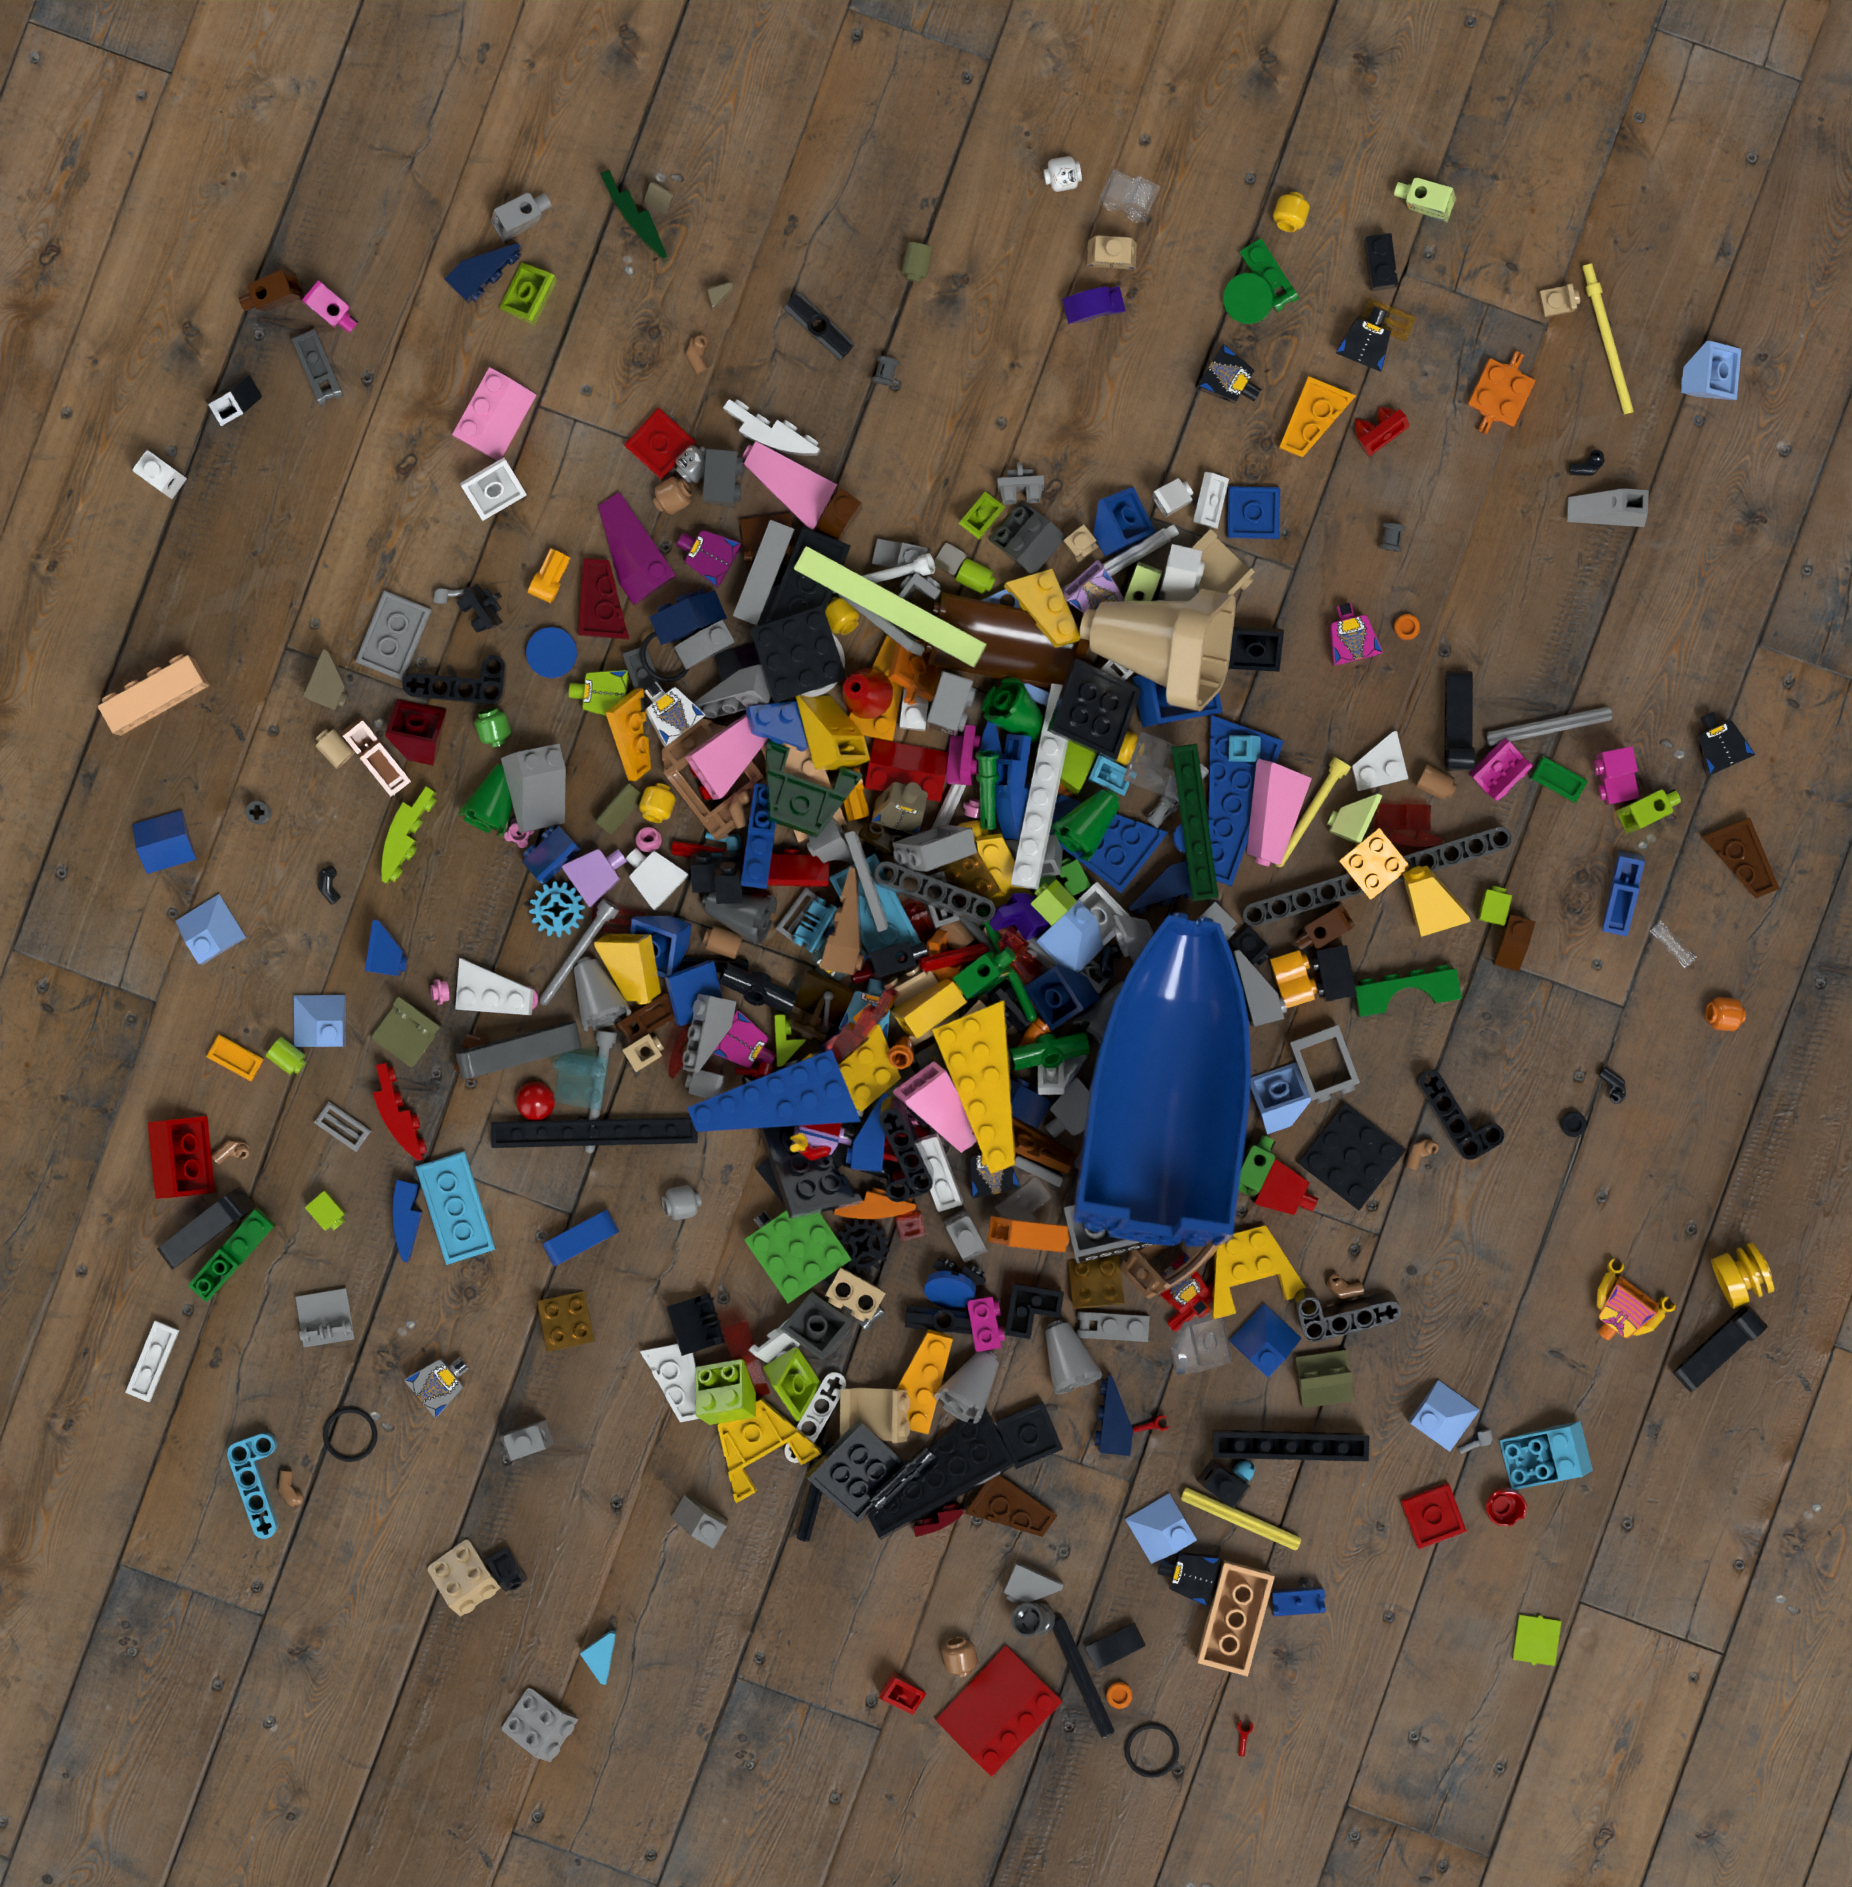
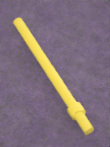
M1592 263L1582 266L1588 285L1585 288L1588 297L1592 299L1624 415L1634 411L1601 297V293H1603L1600 282H1597Z

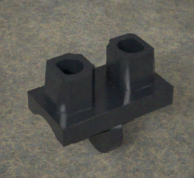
M478 584L463 590L464 595L457 601V604L464 613L473 608L479 616L470 622L477 633L498 627L503 623L497 612L502 610L497 602L502 598L500 592L492 595L488 588L482 591Z
M1009 985L1004 989L1000 988L989 1000L993 1004L1005 1000L1007 1030L1014 1026L1020 1033L1031 1021L1026 1018L1022 1007L1019 1009L1013 1002L1017 996L1012 985Z

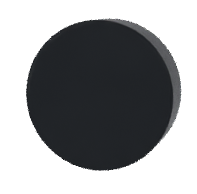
M1567 1112L1560 1120L1562 1132L1569 1137L1582 1135L1587 1127L1585 1117L1579 1112Z

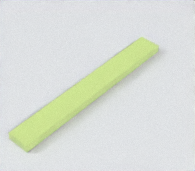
M807 546L794 567V570L972 667H975L987 646L980 640Z

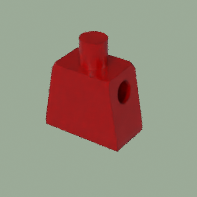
M1275 1159L1253 1203L1258 1206L1295 1215L1299 1206L1313 1212L1319 1198L1306 1192L1310 1182Z

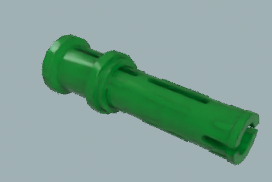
M981 750L976 752V758L978 759L976 779L980 783V828L985 829V826H987V830L996 828L995 783L999 779V773L996 772V759L999 758V753L994 750Z

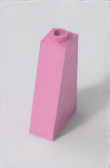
M755 441L753 446L748 445L742 456L745 459L744 466L806 528L814 531L826 507L833 498L838 485Z
M745 713L685 756V759L712 799H720L728 792L768 738H761L751 734L747 713Z
M1258 759L1256 763L1247 854L1256 857L1255 863L1269 867L1270 863L1277 865L1282 863L1312 778L1262 759Z
M934 1061L893 1091L897 1098L961 1153L977 1142L975 1135L971 1134L973 1129L948 1073Z

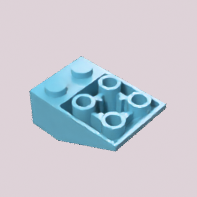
M1581 1421L1557 1425L1499 1440L1511 1489L1514 1490L1579 1478L1593 1471Z

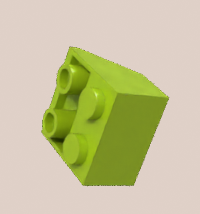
M743 1359L696 1367V1417L709 1425L756 1417V1392Z

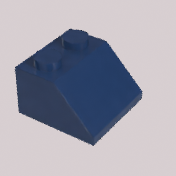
M1057 964L1024 987L1027 995L1051 1031L1101 999L1086 976L1060 964Z

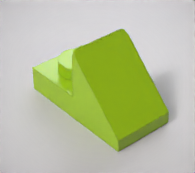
M985 491L959 524L976 538L982 539L989 527L1005 509V506Z
M775 1015L777 1067L784 1066L807 1039L787 1040V1035H792L791 1019L786 1020V1015Z

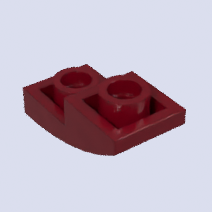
M957 1503L943 1505V1510H938L939 1521H934L933 1517L918 1519L919 1524H914L915 1537L927 1535L949 1526L964 1514L963 1507H958Z

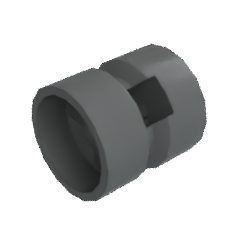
M1024 1603L1014 1610L1011 1623L1013 1629L1023 1637L1043 1636L1053 1629L1055 1614L1052 1608L1045 1603Z

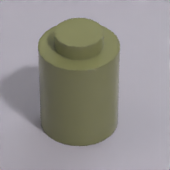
M915 242L907 243L901 272L906 275V280L921 282V278H927L933 247Z

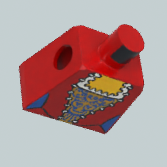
M1184 1253L1165 1269L1162 1275L1166 1277L1176 1271L1190 1259L1189 1256ZM1198 1270L1181 1283L1158 1294V1296L1182 1315L1187 1314L1192 1309L1199 1318H1202L1211 1309L1203 1300L1210 1294V1290Z

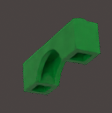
M1450 965L1434 967L1435 972L1425 974L1424 969L1410 971V977L1399 978V974L1383 976V982L1374 983L1373 978L1359 980V986H1355L1358 1017L1386 1013L1388 1003L1393 995L1405 988L1422 990L1432 999L1434 1004L1462 999L1457 969H1450Z

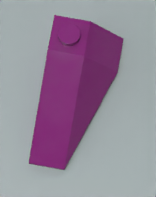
M620 492L598 506L619 584L634 606L677 578Z

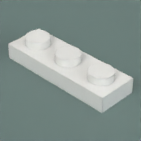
M938 1133L919 1138L934 1170L933 1186L930 1192L938 1212L961 1206L963 1199Z
M154 1321L125 1393L151 1402L180 1330L159 1321Z

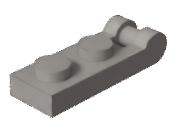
M1078 1311L1077 1319L1080 1322L1076 1334L1079 1338L1148 1342L1150 1316ZM1090 1320L1097 1321V1330H1089Z

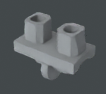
M1017 462V470H1007L1006 478H997L998 493H1001L1004 505L1017 503L1016 492H1026L1027 503H1040L1042 491H1044V475L1033 476V469H1023L1022 462Z

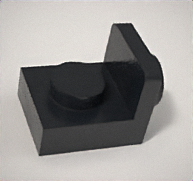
M1250 926L1230 943L1236 950H1240L1252 965L1257 963L1260 966L1270 956L1268 951L1271 947Z
M509 1547L486 1559L497 1584L505 1592L518 1589L527 1580L526 1575L521 1571Z

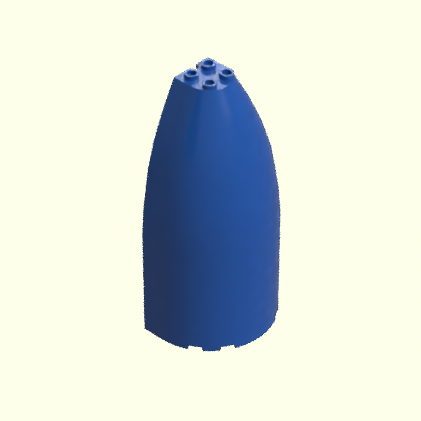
M1173 913L1172 916L1168 915L1130 970L1111 1009L1098 1051L1090 1087L1073 1220L1077 1224H1082L1083 1221L1084 1228L1088 1230L1103 1232L1104 1229L1108 1230L1111 1237L1156 1245L1174 1246V1244H1180V1241H1184L1185 1245L1189 1247H1203L1210 1241H1213L1212 1244L1219 1245L1227 1242L1233 1236L1250 1098L1249 1021L1243 988L1233 955L1220 923L1213 922L1214 920L1211 918L1199 917L1198 921L1188 920V915Z

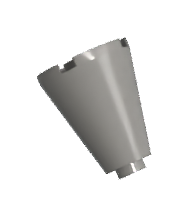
M585 957L577 961V966L574 967V975L583 1030L588 1031V1027L592 1026L595 1031L614 1025L621 1021L620 1016L624 1013L628 1017L632 1012L630 1006L600 962L591 957Z
M1063 1320L1050 1323L1048 1325L1049 1329L1045 1331L1055 1394L1068 1393L1073 1391L1072 1388L1079 1386L1082 1388L1101 1379L1103 1376L1101 1369L1070 1323H1063Z
M989 1350L976 1352L935 1393L936 1401L938 1402L941 1399L944 1402L942 1408L954 1417L968 1422L970 1418L974 1419L973 1423H978L983 1415L999 1366L996 1360L997 1356Z

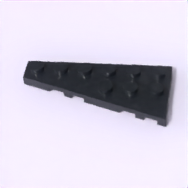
M744 1075L741 1080L744 1085L757 1079L755 1076ZM795 1126L758 1128L790 1219L853 1206L863 1201L858 1193L855 1194L851 1189L844 1174L841 1175L832 1163L833 1159L830 1155L812 1161L799 1152L791 1151L792 1140L790 1137L794 1134Z
M986 1406L978 1423H973L974 1419L970 1418L968 1422L958 1419L957 1423L931 1447L930 1450L936 1458L920 1471L921 1475L918 1478L914 1477L881 1510L876 1507L872 1510L868 1518L879 1539L882 1540L1016 1465Z

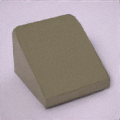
M651 182L645 195L644 203L662 214H666L674 201V195L658 184Z
M731 282L707 289L713 311L734 290Z
M946 542L934 560V564L947 574L955 577L968 554Z

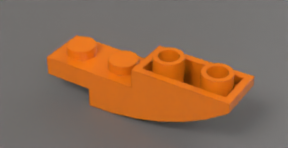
M873 1187L872 1192H866L865 1199L860 1204L835 1209L834 1215L857 1219L888 1218L916 1209L917 1204L912 1203L913 1198L902 1202H893L887 1197L886 1190Z

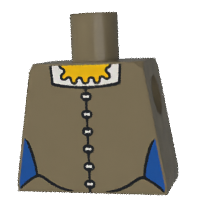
M893 782L876 799L871 822L909 834H918L928 793L921 790V787L914 782L907 785Z

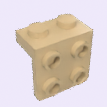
M464 1540L430 1564L427 1569L447 1605L460 1617L473 1611L476 1605L494 1596L496 1591L501 1588L469 1540Z

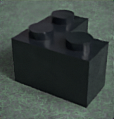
M727 850L722 853H711L709 851L692 853L690 864L692 893L716 892V904L742 903L744 886H741L744 866L743 852Z
M1013 1283L1004 1334L1031 1339L1034 1314L1060 1318L1064 1291Z

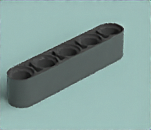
M882 862L873 872V879L876 885L979 924L987 923L995 914V906L991 900L897 864ZM883 868L889 869L892 873V879L883 881L879 877V870ZM910 877L916 881V888L914 890H908L904 887L903 880ZM932 886L937 887L941 893L940 898H930L927 893L928 888ZM953 896H961L965 901V906L963 908L954 907L952 904ZM978 905L987 906L989 909L987 917L978 916L976 913Z
M568 1021L461 1050L455 1054L461 1079H468L572 1051L582 1047L576 1021Z

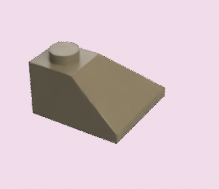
M323 649L303 697L338 712L339 707L344 708L349 694L346 693L347 686L334 655Z

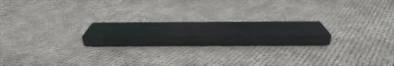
M691 1117L491 1122V1148L698 1143V1132Z

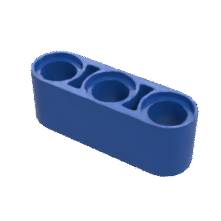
M607 1209L543 1243L542 1246L555 1267L620 1231Z

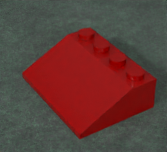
M1005 1645L935 1721L992 1777L1054 1712L1063 1700L1056 1691Z

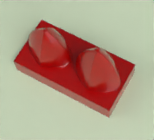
M1379 407L1378 426L1363 419L1355 420L1356 435L1363 451L1368 457L1410 427L1407 417L1401 409L1396 411L1389 407Z

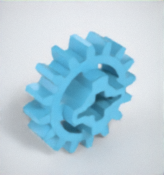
M553 882V888H549L544 884L543 893L537 890L535 892L538 899L530 900V903L535 905V909L529 910V913L536 914V918L532 920V923L539 922L541 925L538 930L541 932L545 928L548 929L547 936L550 937L553 931H556L558 937H562V931L564 930L568 935L572 934L570 927L579 928L580 926L576 922L577 919H584V916L579 914V912L586 908L578 903L583 899L582 896H574L576 888L568 891L567 883H563L561 888H558L557 882ZM561 893L568 895L573 904L565 903L562 900ZM551 894L549 903L546 906H541L544 898ZM556 902L559 903V906L569 908L560 912L559 917H556L555 913L545 910L555 907ZM569 913H574L570 922L564 925V918ZM542 915H548L553 919L554 927L548 925L543 920Z

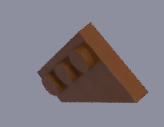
M1750 817L1702 836L1755 899L1780 889Z
M1000 1474L985 1482L964 1512V1514L979 1517L1041 1537L1044 1536L1057 1517V1514Z

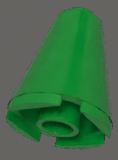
M1014 677L1005 678L1001 681L1004 683L998 689L994 686L984 698L982 704V711L985 713L983 715L984 718L1015 735L1030 736L1031 743L1033 744L1039 743L1045 719L1044 715L1025 685L1019 679Z
M495 765L458 812L459 817L465 815L464 821L486 833H490L491 829L498 831L496 836L504 837L507 831L513 805L503 765Z
M1100 790L1055 821L1051 826V829H1056L1053 834L1057 835L1059 842L1071 853L1077 850L1082 854L1079 857L1080 859L1089 861L1095 854L1120 808L1118 803L1119 797L1111 790Z

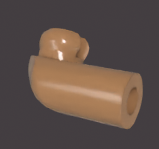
M704 335L694 336L690 340L686 351V356L697 375L708 369L702 359L703 352L707 346V338Z
M745 790L739 793L738 791L735 792L730 803L729 810L737 829L748 825L743 805L750 802V796Z
M1424 1139L1414 1143L1405 1167L1418 1170L1421 1158L1438 1152V1143L1433 1139Z
M229 1140L215 1151L211 1157L220 1165L229 1156L242 1160L246 1159L250 1154V1149L244 1142Z
M1336 1274L1328 1278L1327 1286L1329 1290L1340 1299L1364 1295L1362 1282L1348 1285Z
M280 1470L278 1494L291 1507L301 1505L303 1502L302 1493L296 1492L291 1486L293 1471Z

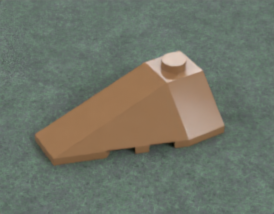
M851 866L840 899L842 906L838 908L834 917L833 926L836 928L828 937L820 968L854 975L856 970L861 971L865 956L861 955L862 934L859 877L856 866Z

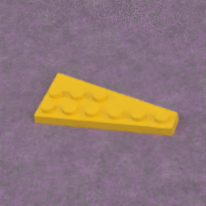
M1004 1000L932 1030L990 1174L1016 1164Z

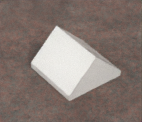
M505 458L498 460L460 483L482 521L527 495Z
M1098 882L1077 900V902L1080 900L1097 918L1103 946L1115 936L1112 927L1116 923L1113 916L1130 917Z

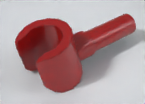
M762 1062L758 1070L735 1068V1074L751 1075L759 1079L772 1073V1065Z
M1158 1415L1151 1422L1132 1427L1133 1432L1137 1433L1149 1429L1165 1431L1169 1426L1160 1428L1158 1421L1161 1418H1167V1416Z
M1241 1720L1237 1724V1730L1240 1733L1238 1755L1245 1756L1248 1734L1253 1731V1724L1250 1721L1249 1730L1243 1732L1241 1730Z

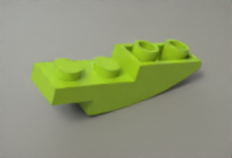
M427 786L412 807L404 802L402 803L390 826L383 850L381 867L382 881L386 884H389L391 880L393 882L397 881L403 872V869L400 868L405 859L410 861L417 850L414 846L417 841L411 838L409 834L411 832L415 834L423 823L420 819L425 810L430 812L437 802V799L434 798L437 793Z

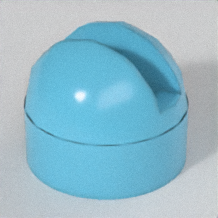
M1244 1459L1240 1460L1232 1471L1240 1478L1250 1482L1255 1473V1466L1249 1460Z

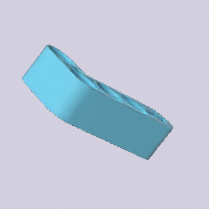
M263 1432L237 1441L229 1447L227 1452L252 1530L261 1539L270 1538L277 1532L279 1527L278 1519L257 1461L269 1456L277 1449V1438L269 1432ZM260 1438H267L271 1442L269 1451H262L259 1448ZM237 1446L245 1448L247 1455L244 1460L235 1457L234 1450ZM244 1471H251L255 1475V1482L253 1484L244 1482ZM253 1495L262 1497L264 1502L262 1508L253 1507L251 1504ZM265 1510H267L268 1513L263 1516L265 1523H271L272 1527L268 1529V1533L266 1529L261 1530L260 1525L263 1524L262 1516H259L258 1518H256L255 1516L256 1514H260Z

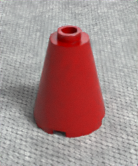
M874 668L856 670L844 683L842 691L843 702L849 712L856 717L862 719L877 718L884 714L891 706L893 685L889 678L880 670Z

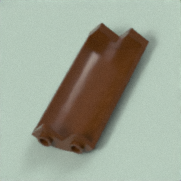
M941 593L939 602L933 603L931 614L980 640L987 646L975 667L968 665L928 642L925 644L924 653L929 654V665L999 679L1014 677L1024 684L1028 683L1051 689V684H1064L1072 659H1079L1085 662L1090 641L1080 638L1077 642L1055 648L1036 626V621L1027 610L1024 611L1021 608ZM1074 619L1080 633L1081 621Z

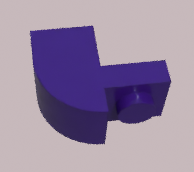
M1107 286L1099 287L1062 299L1068 324L1087 322L1100 316L1120 314L1126 311L1120 286L1111 288Z
M1026 893L1012 894L1007 904L1001 905L995 910V915L989 923L994 932L1015 925L1025 941L1043 935L1051 925L1031 905L1036 897Z

